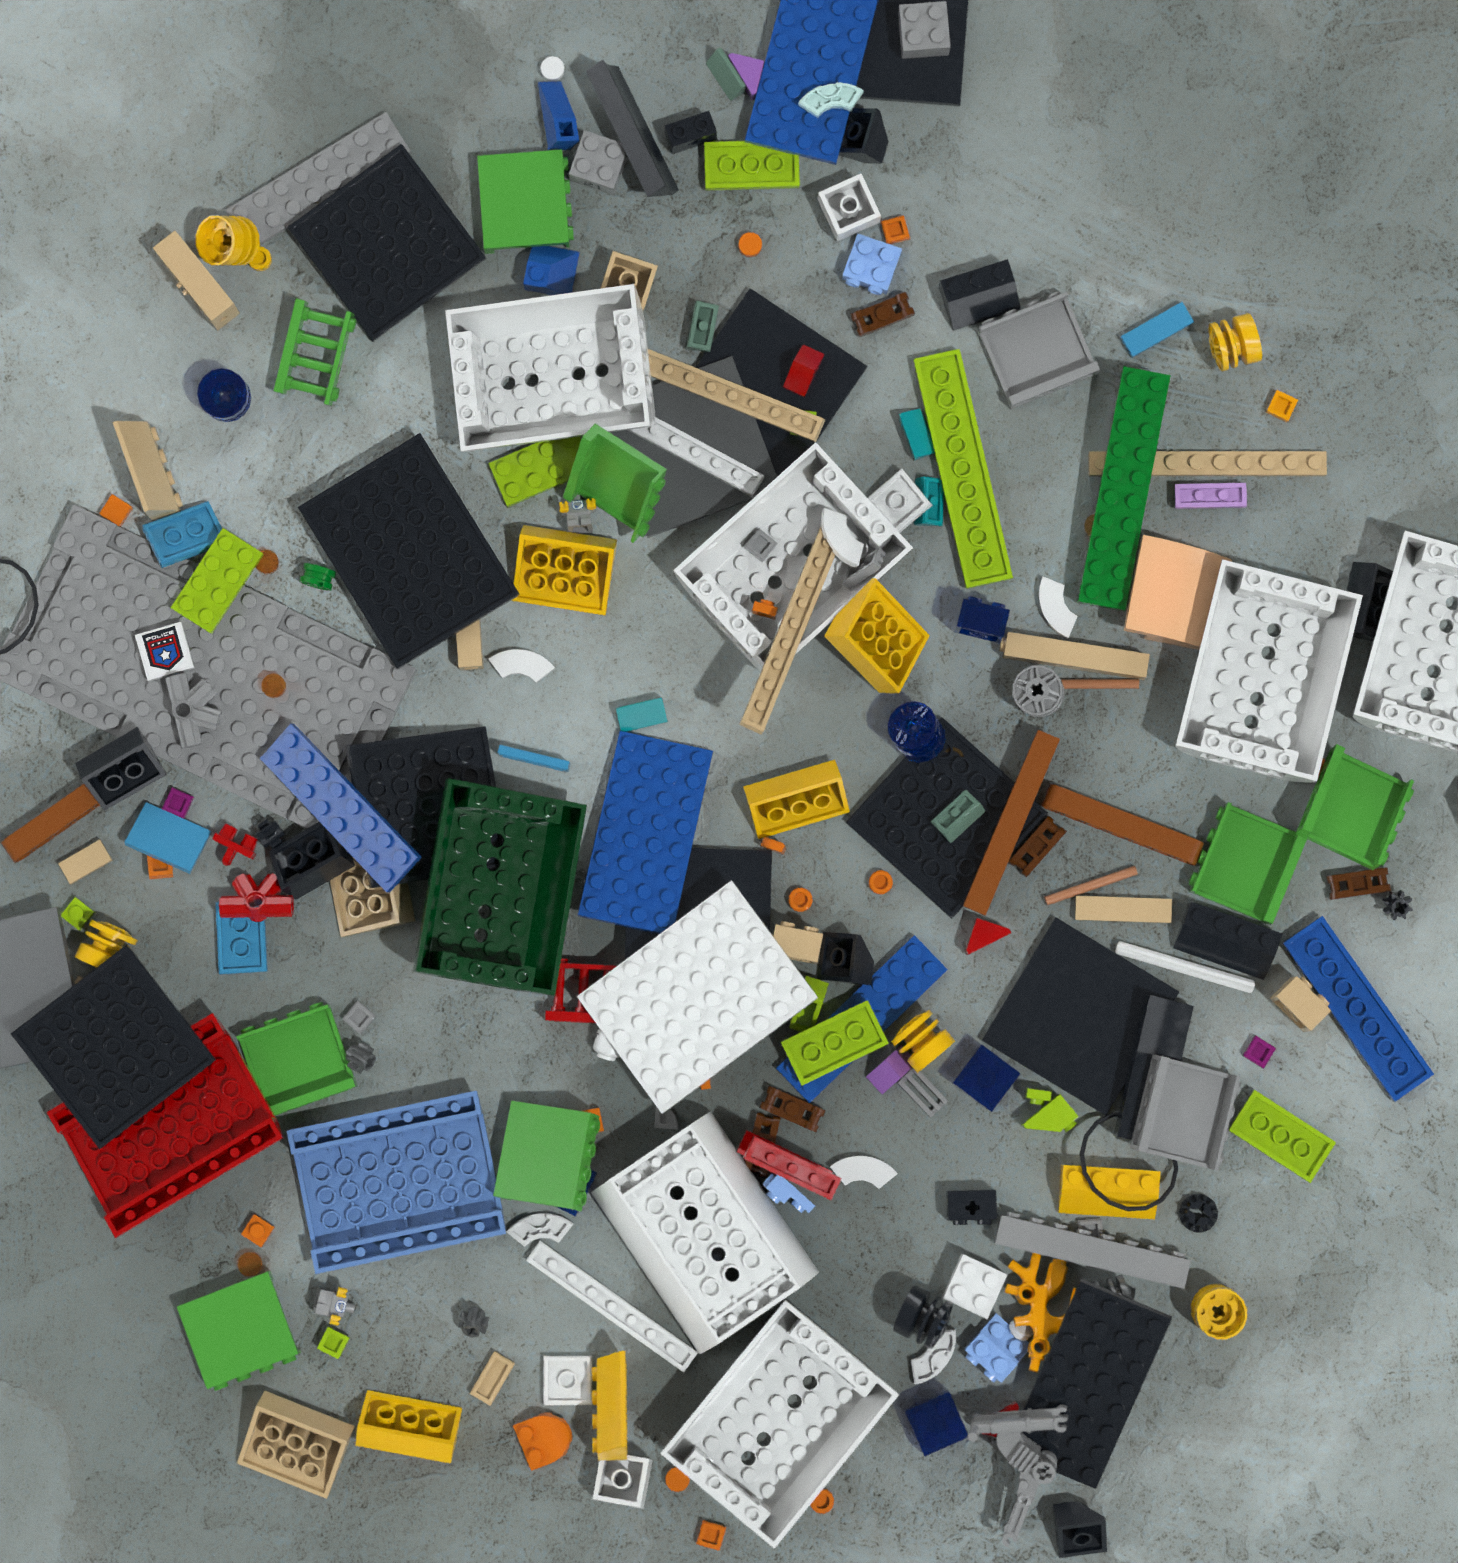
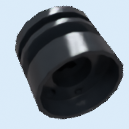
M915 1285L901 1306L893 1331L906 1338H910L915 1330H917L916 1343L922 1344L926 1338L925 1347L933 1349L948 1327L953 1303L945 1301L941 1307L942 1298L938 1296L930 1305L928 1304L930 1292Z

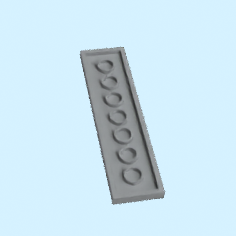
M385 112L227 208L226 212L229 216H244L250 219L258 230L261 246L287 230L289 225L401 143L409 154H411V151Z

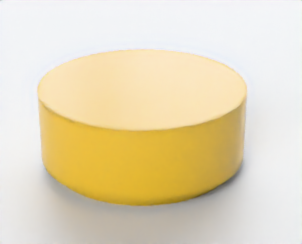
M259 246L257 255L249 263L250 267L255 271L267 270L272 263L270 252L266 248Z

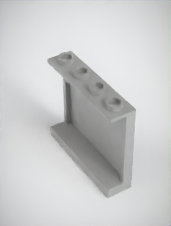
M1060 291L1047 296L1048 300L1040 303L1038 300L1025 305L1026 309L1018 312L1016 309L1010 310L1003 314V318L996 321L995 318L988 319L982 322V326L979 327L978 334L1010 409L1097 375L1100 371L1097 361L1094 362L1071 309L1067 299V292L1063 294Z
M1152 1055L1130 1149L1218 1171V1167L1223 1161V1146L1229 1137V1122L1235 1112V1097L1240 1091V1076L1192 1065L1164 1056Z

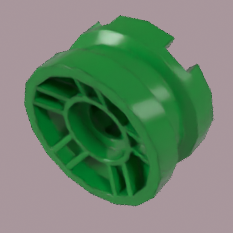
M304 563V574L300 576L299 582L313 588L331 591L333 586L331 581L335 578L336 572L319 565Z

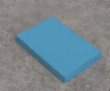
M209 501L144 524L142 525V530L161 568L207 552L222 530V527Z
M146 802L125 840V846L191 874L211 835V831Z
M215 902L219 974L268 972L265 920L253 922L249 917L220 918L219 902Z

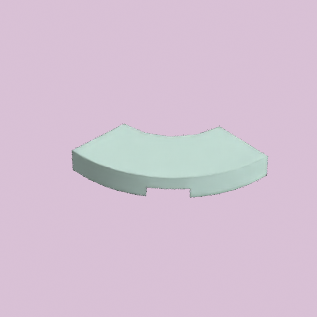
M847 83L818 86L809 91L798 102V106L817 118L823 112L832 108H842L851 112L864 93V90Z

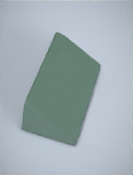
M719 47L707 60L706 64L729 100L732 101L745 93L746 85L722 48L720 49Z
M695 301L685 349L710 352L719 305Z
M965 790L938 814L931 823L951 843L985 812V809L977 799Z

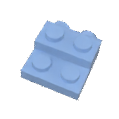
M857 234L842 280H845L847 285L859 288V285L866 287L872 294L881 295L883 293L887 295L902 248Z
M771 1173L762 1183L769 1190L766 1195L776 1204L780 1201L785 1204L791 1197L794 1199L791 1204L801 1213L804 1210L809 1213L815 1207L792 1184L779 1175L774 1176Z
M995 1313L964 1348L968 1353L965 1357L975 1366L980 1363L986 1369L983 1374L993 1383L996 1380L1002 1383L1028 1352L1029 1342L1015 1338L1010 1331L1009 1324Z

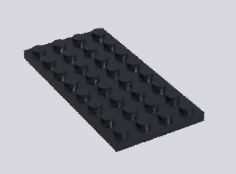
M1080 1279L1023 1409L1057 1408L1059 1405H1066V1412H1060V1414L1068 1415V1420L1066 1422H1059L1060 1425H1066V1431L1041 1430L1022 1433L1031 1441L1041 1446L1040 1451H1050L1055 1454L1057 1458L1056 1473L1096 1489L1171 1323L1172 1316L1084 1279Z

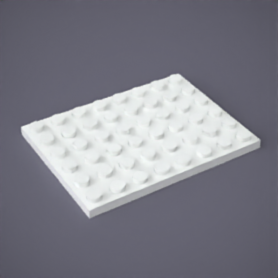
M733 881L727 883L577 996L662 1114L818 998Z

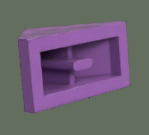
M734 53L729 54L728 59L745 83L747 94L752 101L755 100L764 61Z
M902 1044L866 1076L881 1094L885 1093L912 1068L907 1062L911 1054L908 1051L904 1053L899 1052L903 1047Z

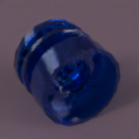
M220 368L210 371L202 378L197 392L201 407L209 416L217 421L227 423L237 421L250 408L252 396L249 386L239 374L229 369ZM223 392H225L226 394L231 392L229 394V397L231 398L230 401H222L223 397L221 396V394Z
M916 701L906 702L898 706L890 715L887 723L888 734L900 753L908 760L914 762L929 761L936 757L943 749L945 730L932 709L926 704Z

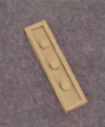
M1075 896V920L1171 923L1172 899Z

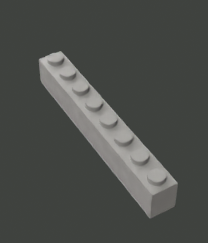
M1008 1211L1006 1216L1000 1215L994 1239L995 1244L1185 1289L1191 1260L1185 1259L1186 1254L1172 1251L1171 1255L1161 1253L1162 1248L1148 1245L1146 1250L1138 1248V1242L1124 1239V1244L1114 1242L1115 1237L1101 1234L1100 1238L1091 1236L1092 1231L1077 1228L1075 1233L1067 1231V1225L1054 1223L1053 1227L1043 1225L1044 1220L1030 1217L1029 1221L1020 1219V1214Z

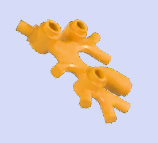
M1032 1253L1027 1268L1021 1266L1014 1259L1010 1262L1008 1268L1022 1279V1283L1020 1286L1007 1283L1005 1293L1015 1295L1017 1302L1021 1305L1030 1304V1312L1024 1316L1014 1317L1015 1327L1030 1326L1033 1329V1340L1027 1347L1029 1358L1031 1359L1029 1370L1033 1372H1038L1040 1362L1044 1361L1045 1355L1050 1349L1048 1338L1054 1333L1057 1334L1065 1314L1060 1317L1050 1315L1047 1310V1303L1062 1289L1068 1270L1066 1261L1053 1259L1052 1263H1049L1044 1284L1038 1285L1036 1283V1275L1041 1255L1037 1253ZM1073 1288L1070 1302H1071L1072 1297H1073V1295H1074V1293H1075V1291H1076V1288ZM1022 1292H1027L1029 1298H1024ZM1034 1346H1040L1041 1352H1037Z

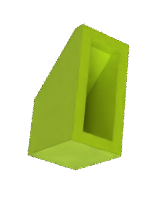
M806 976L805 980L818 998L792 1017L789 1028L803 1032L815 1026L829 983Z
M1058 1094L1026 1120L1022 1126L1024 1129L1053 1132L1064 1130L1068 1132L1077 1124L1075 1119L1079 1116L1062 1095Z

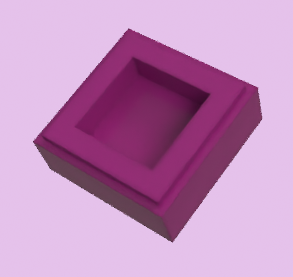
M171 788L162 809L185 819L195 797Z
M1255 1035L1242 1056L1264 1069L1276 1048Z

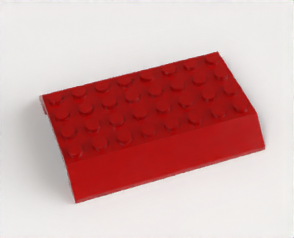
M214 1013L193 1024L191 1027L217 1060L101 1149L97 1147L64 1103L47 1112L57 1133L64 1135L107 1215L104 1216V1219L115 1238H118L283 1139L275 1114L232 1037Z

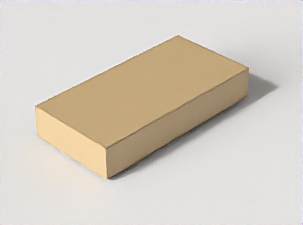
M98 840L58 864L69 884L72 885L113 860L103 842Z
M494 1351L470 1394L491 1406L515 1363Z

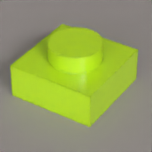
M75 897L61 916L77 930L81 931L95 912Z
M1026 1088L1025 1098L1030 1099V1104L1044 1105V1101L1049 1102L1051 1100L1052 1092Z
M328 1326L317 1349L336 1359H340L350 1337Z

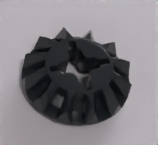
M1193 1194L1182 1202L1179 1217L1185 1228L1192 1232L1202 1233L1210 1230L1217 1222L1218 1209L1215 1202L1208 1196ZM1203 1203L1204 1205L1202 1212L1205 1213V1215L1208 1216V1218L1200 1217L1196 1221V1223H1194L1196 1220L1195 1214L1192 1213V1211H1190L1189 1209H1199V1207L1202 1206Z

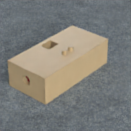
M173 231L153 247L160 260L179 282L176 286L184 288L183 295L188 294L217 331L240 314L233 301L176 231Z

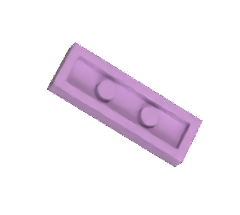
M1246 483L1175 484V509L1246 508Z

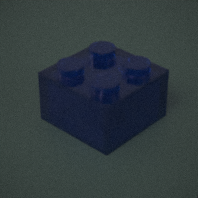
M969 596L968 599L963 598L954 633L1000 644L1004 637L1010 610L1005 609L1006 605L992 602L989 605L982 603V599Z
M981 1044L951 1084L987 1111L992 1112L1021 1073Z
M949 1390L904 1409L924 1456L968 1438L967 1430Z

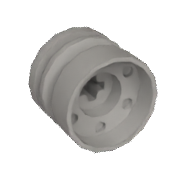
M1033 665L1023 669L1016 676L1012 695L1016 704L1025 714L1034 718H1045L1053 715L1061 707L1064 701L1065 688L1060 677L1052 669L1042 665ZM1042 685L1043 695L1037 694L1033 696L1034 691L1032 688Z

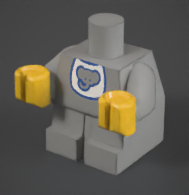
M578 494L571 503L564 501L565 503L559 502V511L563 516H567L569 532L579 534L593 533L591 513L596 511V500L594 498L592 500H582V496Z
M318 1287L312 1311L316 1314L329 1316V1324L338 1326L344 1312H354L355 1304L347 1302L346 1293L348 1290L346 1288L338 1287L334 1292Z

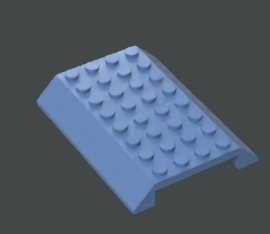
M477 1090L287 1131L291 1155L294 1154L313 1249L310 1251L315 1274L506 1234L501 1198L493 1196L496 1173Z

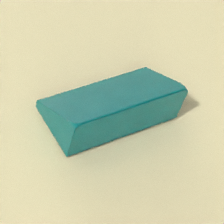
M921 408L900 413L898 418L914 461L935 454Z
M926 476L916 478V486L926 496L932 506L913 521V524L918 526H943L944 492L941 479Z
M662 697L616 708L620 729L623 732L668 722Z

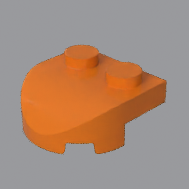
M544 1412L513 1425L531 1471L551 1464L568 1453L570 1442H572V1431L564 1418H559L553 1415L552 1412Z

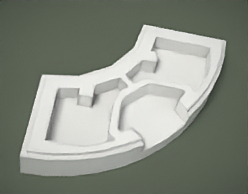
M824 508L821 515V528L824 539L827 540L833 549L832 552L840 560L857 568L864 544L857 541L850 534L847 527V515Z
M1042 577L1038 594L1041 611L1049 626L1059 635L1068 639L1078 616L1070 612L1065 605L1063 597L1065 585Z
M507 650L488 659L503 679L510 675L522 674L530 677L537 683L555 669L547 659L528 650Z
M868 1156L847 1157L830 1166L834 1173L842 1178L841 1181L844 1185L853 1181L864 1180L880 1189L898 1174L885 1162Z
M539 1213L520 1219L506 1232L524 1247L531 1241L539 1238H549L559 1243L574 1223L559 1215Z
M956 1329L946 1330L933 1349L927 1348L920 1357L911 1359L914 1384L932 1379L947 1365L955 1349Z

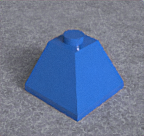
M550 246L532 247L525 271L524 289L549 295L572 293L580 252Z

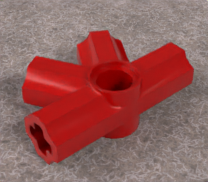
M243 873L232 882V887L238 896H221L219 899L220 918L249 917L253 922H261L267 917H292L294 915L293 895H280L282 891L277 876L274 873L268 874L258 887L250 874Z

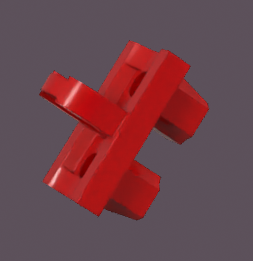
M225 824L219 834L215 833L212 838L214 841L228 847L222 859V864L225 866L231 865L237 852L254 860L256 856L254 851L258 839L245 834L239 845L233 842L238 829L228 824Z

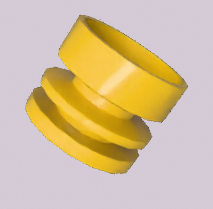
M209 216L198 226L195 236L199 256L210 265H246L255 258L260 246L259 233L256 226L250 219L244 216Z
M1250 313L1234 316L1232 318V328H1230L1225 319L1220 321V327L1216 322L1209 323L1210 350L1220 371L1228 370L1229 364L1233 369L1237 368L1238 356H1240L1245 365L1262 360L1260 337Z
M91 919L89 925L98 929V933L94 934L86 930L85 934L94 941L92 945L80 943L74 957L94 967H98L122 949L125 942L136 946L138 940L133 938L126 930L115 925Z
M930 1010L912 1018L898 1030L895 1038L891 1041L894 1046L902 1040L905 1041L906 1045L899 1050L900 1053H904L909 1049L914 1052L907 1062L916 1073L920 1072L955 1042L946 1029L936 1034L934 1033L933 1029L939 1023L938 1019L934 1020L930 1025L925 1022L933 1015Z
M1209 1284L1202 1287L1194 1295L1191 1302V1316L1194 1323L1208 1336L1215 1339H1229L1236 1336L1244 1328L1247 1321V1308L1244 1300L1229 1287L1222 1284ZM1216 1306L1219 1307L1222 1311L1220 1314H1214L1212 1308Z

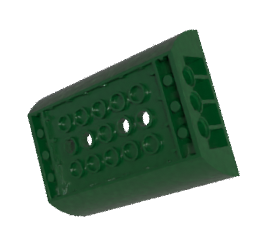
M446 779L413 972L509 990L555 996L587 805L455 779ZM493 834L500 835L502 839L501 845L497 848L490 842ZM491 857L495 858L498 863L494 871H490L486 866L487 860ZM481 905L488 906L490 910L487 918L479 916L478 910ZM479 928L483 929L486 934L482 942L476 941L474 937L475 931Z

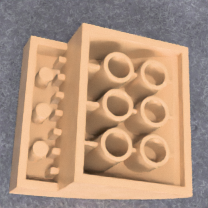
M1143 535L1138 552L1124 631L1143 634L1146 640L1200 650L1222 559L1231 562L1232 560L1186 544Z

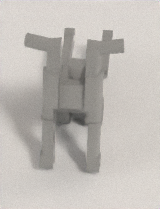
M1059 1405L1057 1408L1034 1410L1028 1408V1410L995 1412L994 1414L983 1415L975 1413L972 1416L968 1440L975 1442L981 1433L997 1434V1447L1008 1463L1020 1471L1017 1498L1009 1520L1004 1526L1002 1543L1006 1547L1010 1545V1541L1007 1538L1010 1537L1014 1542L1017 1541L1029 1506L1034 1501L1038 1486L1052 1482L1057 1468L1055 1454L1050 1451H1040L1041 1446L1031 1441L1022 1432L1028 1431V1433H1031V1431L1041 1430L1066 1431V1425L1059 1424V1422H1066L1068 1420V1415L1060 1414V1412H1066V1405Z

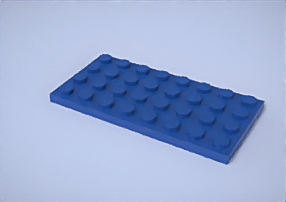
M878 0L780 1L745 137L746 143L834 165L837 164L850 112L842 108H832L823 112L817 118L798 106V102L809 91L818 86L836 83L857 85Z
M623 731L619 732L579 907V917L661 934L675 923L712 760V750Z

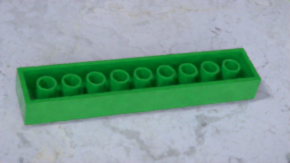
M1125 366L1122 368L1077 603L1122 612L1126 610L1171 375Z

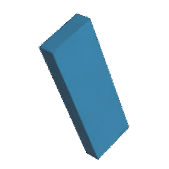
M1183 302L1122 335L1120 339L1133 358L1190 326L1194 321Z
M499 745L498 754L500 757L569 772V761Z

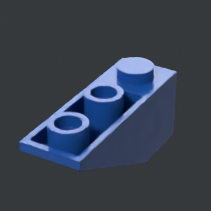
M561 81L539 82L538 88L548 150H571L579 141L576 117Z

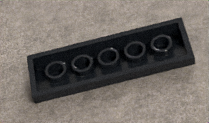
M601 60L586 72L647 197L675 194L679 189L619 66L608 65L604 60Z
M1153 995L1145 996L1113 1136L1132 1140L1152 1055L1164 1056L1177 1061L1182 1060L1194 1006Z

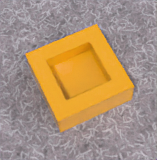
M1276 390L1266 413L1288 422L1298 399Z

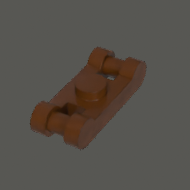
M907 292L900 293L893 298L850 314L852 322H855L858 327L856 330L858 336L863 337L914 316L915 311L907 301L909 300ZM899 305L901 312L895 314L893 307ZM870 316L872 324L866 325L864 318Z
M1050 816L1044 820L1008 861L1013 867L1016 865L1022 870L1021 874L1025 877L1034 870L1067 832L1063 827L1059 828ZM1046 829L1054 835L1050 840L1043 835ZM1025 853L1033 858L1029 864L1022 859Z
M1388 867L1326 876L1327 884L1330 883V900L1391 891V885L1388 884L1386 876L1389 875ZM1371 877H1377L1378 886H1372ZM1346 881L1347 890L1340 891L1339 882Z
M768 1086L766 1099L764 1102H761L759 1108L813 1132H817L819 1119L824 1116L826 1110ZM776 1097L783 1100L780 1108L773 1106ZM805 1110L812 1112L809 1121L802 1119Z
M757 1112L753 1133L775 1143L781 1117H766L764 1113ZM761 1126L771 1127L770 1134L761 1133ZM746 1160L745 1164L752 1173L759 1174L761 1178L767 1179L768 1170Z

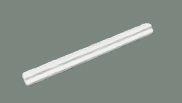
M1122 941L1117 943L1115 949L1116 954L1244 992L1252 993L1255 987L1254 980Z

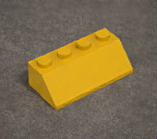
M835 760L743 786L758 839L850 812L842 778Z
M1061 1165L1058 1213L1155 1219L1157 1205L1145 1211H1125L1108 1205L1092 1191L1082 1173L1081 1166ZM1086 1166L1087 1173L1095 1187L1113 1202L1132 1207L1146 1206L1159 1199L1160 1171Z
M619 1351L597 1358V1367H592V1382L597 1381V1390H592V1405H597V1414H592V1428L597 1429V1438H592L593 1453H597L598 1461L627 1460V1364L625 1351Z
M367 1390L357 1426L355 1446L451 1464L462 1408Z

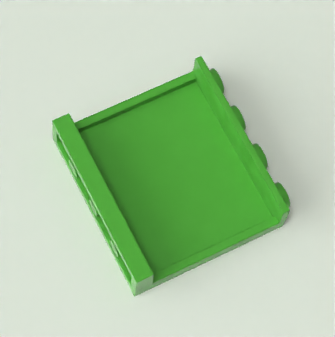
M562 150L477 156L485 254L495 253V250L565 244L566 248H570L569 240H574L573 226H568V217H572L571 203L566 201V194H570V181L565 180L564 171H569L568 157H563Z
M595 423L582 436L563 498L570 503L578 494L585 499L592 500L594 498L596 506L634 530L631 542L634 543L639 536L643 538L650 528L648 522L655 514L653 508L661 497L658 493L666 483L664 476L667 469Z
M1336 744L1328 752L1295 834L1374 870L1380 865L1383 866L1388 858L1389 853L1386 851L1389 844L1391 845L1397 836V831H1395L1397 823H1401L1406 811L1403 808L1405 803L1410 801L1414 793V789H1411L1414 780L1411 779L1407 783L1345 754V748Z
M1228 802L1224 807L1220 806L1215 819L1219 821L1216 828H1211L1206 841L1210 843L1207 850H1202L1197 863L1201 865L1197 873H1192L1188 883L1189 886H1192L1190 892L1271 925L1274 922L1307 839L1295 834V831L1231 805L1232 803Z
M323 1002L309 1006L310 1011L301 1013L300 1010L286 1014L287 1019L278 1021L277 1018L263 1022L264 1027L255 1029V1026L242 1029V1034L236 1036L237 1040L240 1041L248 1068L275 1116L358 1087L352 1069L347 1067L349 1061L346 1060V1051L333 1012L328 1004L324 1005Z
M511 1101L493 1196L506 1200H517L582 1212V1207L587 1200L585 1192L587 1182L591 1178V1159L596 1151L595 1138L600 1130L599 1116L590 1112Z
M271 1271L177 1306L207 1389L213 1387L214 1391L220 1390L228 1386L227 1381L236 1378L237 1382L243 1381L251 1377L250 1372L259 1369L261 1374L274 1369L273 1363L282 1361L284 1365L297 1360L295 1355L301 1353L300 1349H297L272 1281L274 1278Z

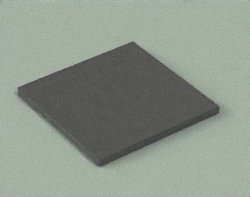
M732 356L698 368L743 386ZM666 382L652 385L656 418L764 475V479L754 497L777 478L754 417ZM628 430L610 432L667 469L664 476L666 483L658 493L661 497L653 508L655 514L648 522L650 528L646 533L647 538L753 499Z
M60 907L0 920V1069L32 1062L12 1037L11 1033L75 985Z

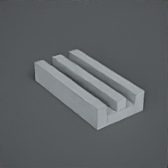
M879 547L862 558L857 568L850 566L842 584L851 589L881 568L880 564L883 563V557H885L886 552Z
M913 1068L897 1082L930 1118L948 1102L921 1072L916 1073ZM914 1073L940 1099L938 1104L912 1077ZM909 1080L934 1108L930 1110L904 1082Z

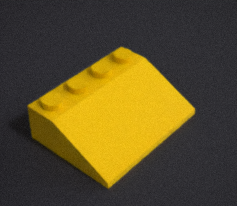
M523 525L519 536L514 586L520 595L512 601L606 615L617 539Z
M872 578L834 617L824 635L879 693H900L930 636L876 578Z

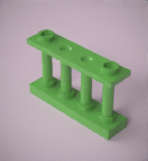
M296 299L273 391L286 395L287 390L295 389L325 397L324 404L332 406L333 401L337 402L340 389L336 387L349 334L354 332L356 326V319L353 318L354 314L346 311L345 318L312 311L308 307V302ZM309 319L341 327L340 340L335 341L306 334L302 330L303 323ZM307 343L337 351L334 364L300 357L296 353L298 344ZM301 366L331 374L328 388L294 380V377L291 376L293 367Z

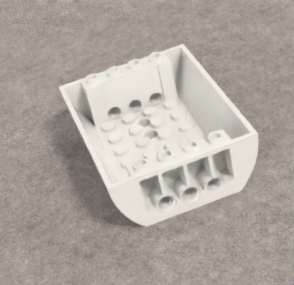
M634 284L445 310L461 452L583 436L595 423L608 432L646 428L654 425L655 407L645 320ZM600 365L608 366V374L604 377L596 375V369ZM577 368L585 370V376L581 380L573 378V372ZM532 374L537 375L539 378L537 385L533 387L526 384L528 376ZM514 378L515 386L510 390L504 389V380Z
M814 443L673 570L677 579L692 599L759 671L762 670L807 560L803 549L807 545H813L821 526V515L824 508L847 515V527L850 534L857 541L864 544L860 560L879 547L886 552V555L883 557V563L880 564L881 568L851 589L842 584L850 565L844 563L835 555L796 653L829 625L834 617L872 578L877 580L881 578L913 549L817 443ZM759 528L778 543L763 562L744 548V545ZM773 576L779 577L782 581V585L778 589H772L768 585V580ZM759 592L763 594L764 600L775 603L774 606L778 607L775 620L752 614L754 604L751 602L750 597L753 593Z
M1404 531L1353 718L1368 728L1458 753V607L1456 610H1450L1446 606V600L1449 597L1455 598L1458 602V546ZM1442 620H1447L1451 623L1452 629L1450 632L1444 633L1441 631L1439 625ZM1430 665H1434L1439 669V676L1437 678L1428 676L1427 668ZM1423 688H1428L1433 692L1432 700L1425 701L1422 699L1421 690Z
M1222 559L1176 748L1192 757L1285 781L1316 782L1363 595ZM1271 624L1277 625L1280 629L1279 636H1270L1267 632L1268 626ZM1264 647L1273 649V659L1266 660L1262 657L1261 652ZM1252 693H1259L1263 697L1261 705L1255 706L1251 703L1250 696ZM1247 716L1256 718L1257 726L1250 729L1245 726L1244 720Z
M711 1111L591 1192L699 1354L711 1349L801 1288L819 1273L787 1223L766 1195L760 1183L745 1164L741 1155L736 1152L737 1149ZM681 1186L684 1189L682 1199L674 1200L671 1197L670 1190L672 1187ZM693 1206L697 1209L698 1216L696 1219L687 1220L684 1217L686 1207ZM715 1247H721L725 1250V1258L723 1260L715 1261L712 1258L711 1252ZM730 1267H734L739 1271V1277L734 1282L728 1281L725 1277V1271Z
M785 1300L660 1454L775 1549L899 1394L810 1318ZM808 1375H812L817 1379V1385L813 1389H807L803 1385V1379ZM797 1394L801 1397L802 1403L799 1407L792 1408L788 1405L787 1401L790 1395ZM761 1432H766L771 1437L770 1443L766 1446H761L757 1442V1436ZM746 1451H751L755 1454V1461L751 1465H746L741 1460L742 1454Z

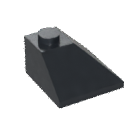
M853 108L851 110L839 156L863 163H883L889 141L879 109Z
M823 932L817 979L849 984L872 985L874 960L862 936L859 934Z
M1078 1501L1053 1504V1518L1059 1558L1107 1552L1106 1519L1103 1515Z

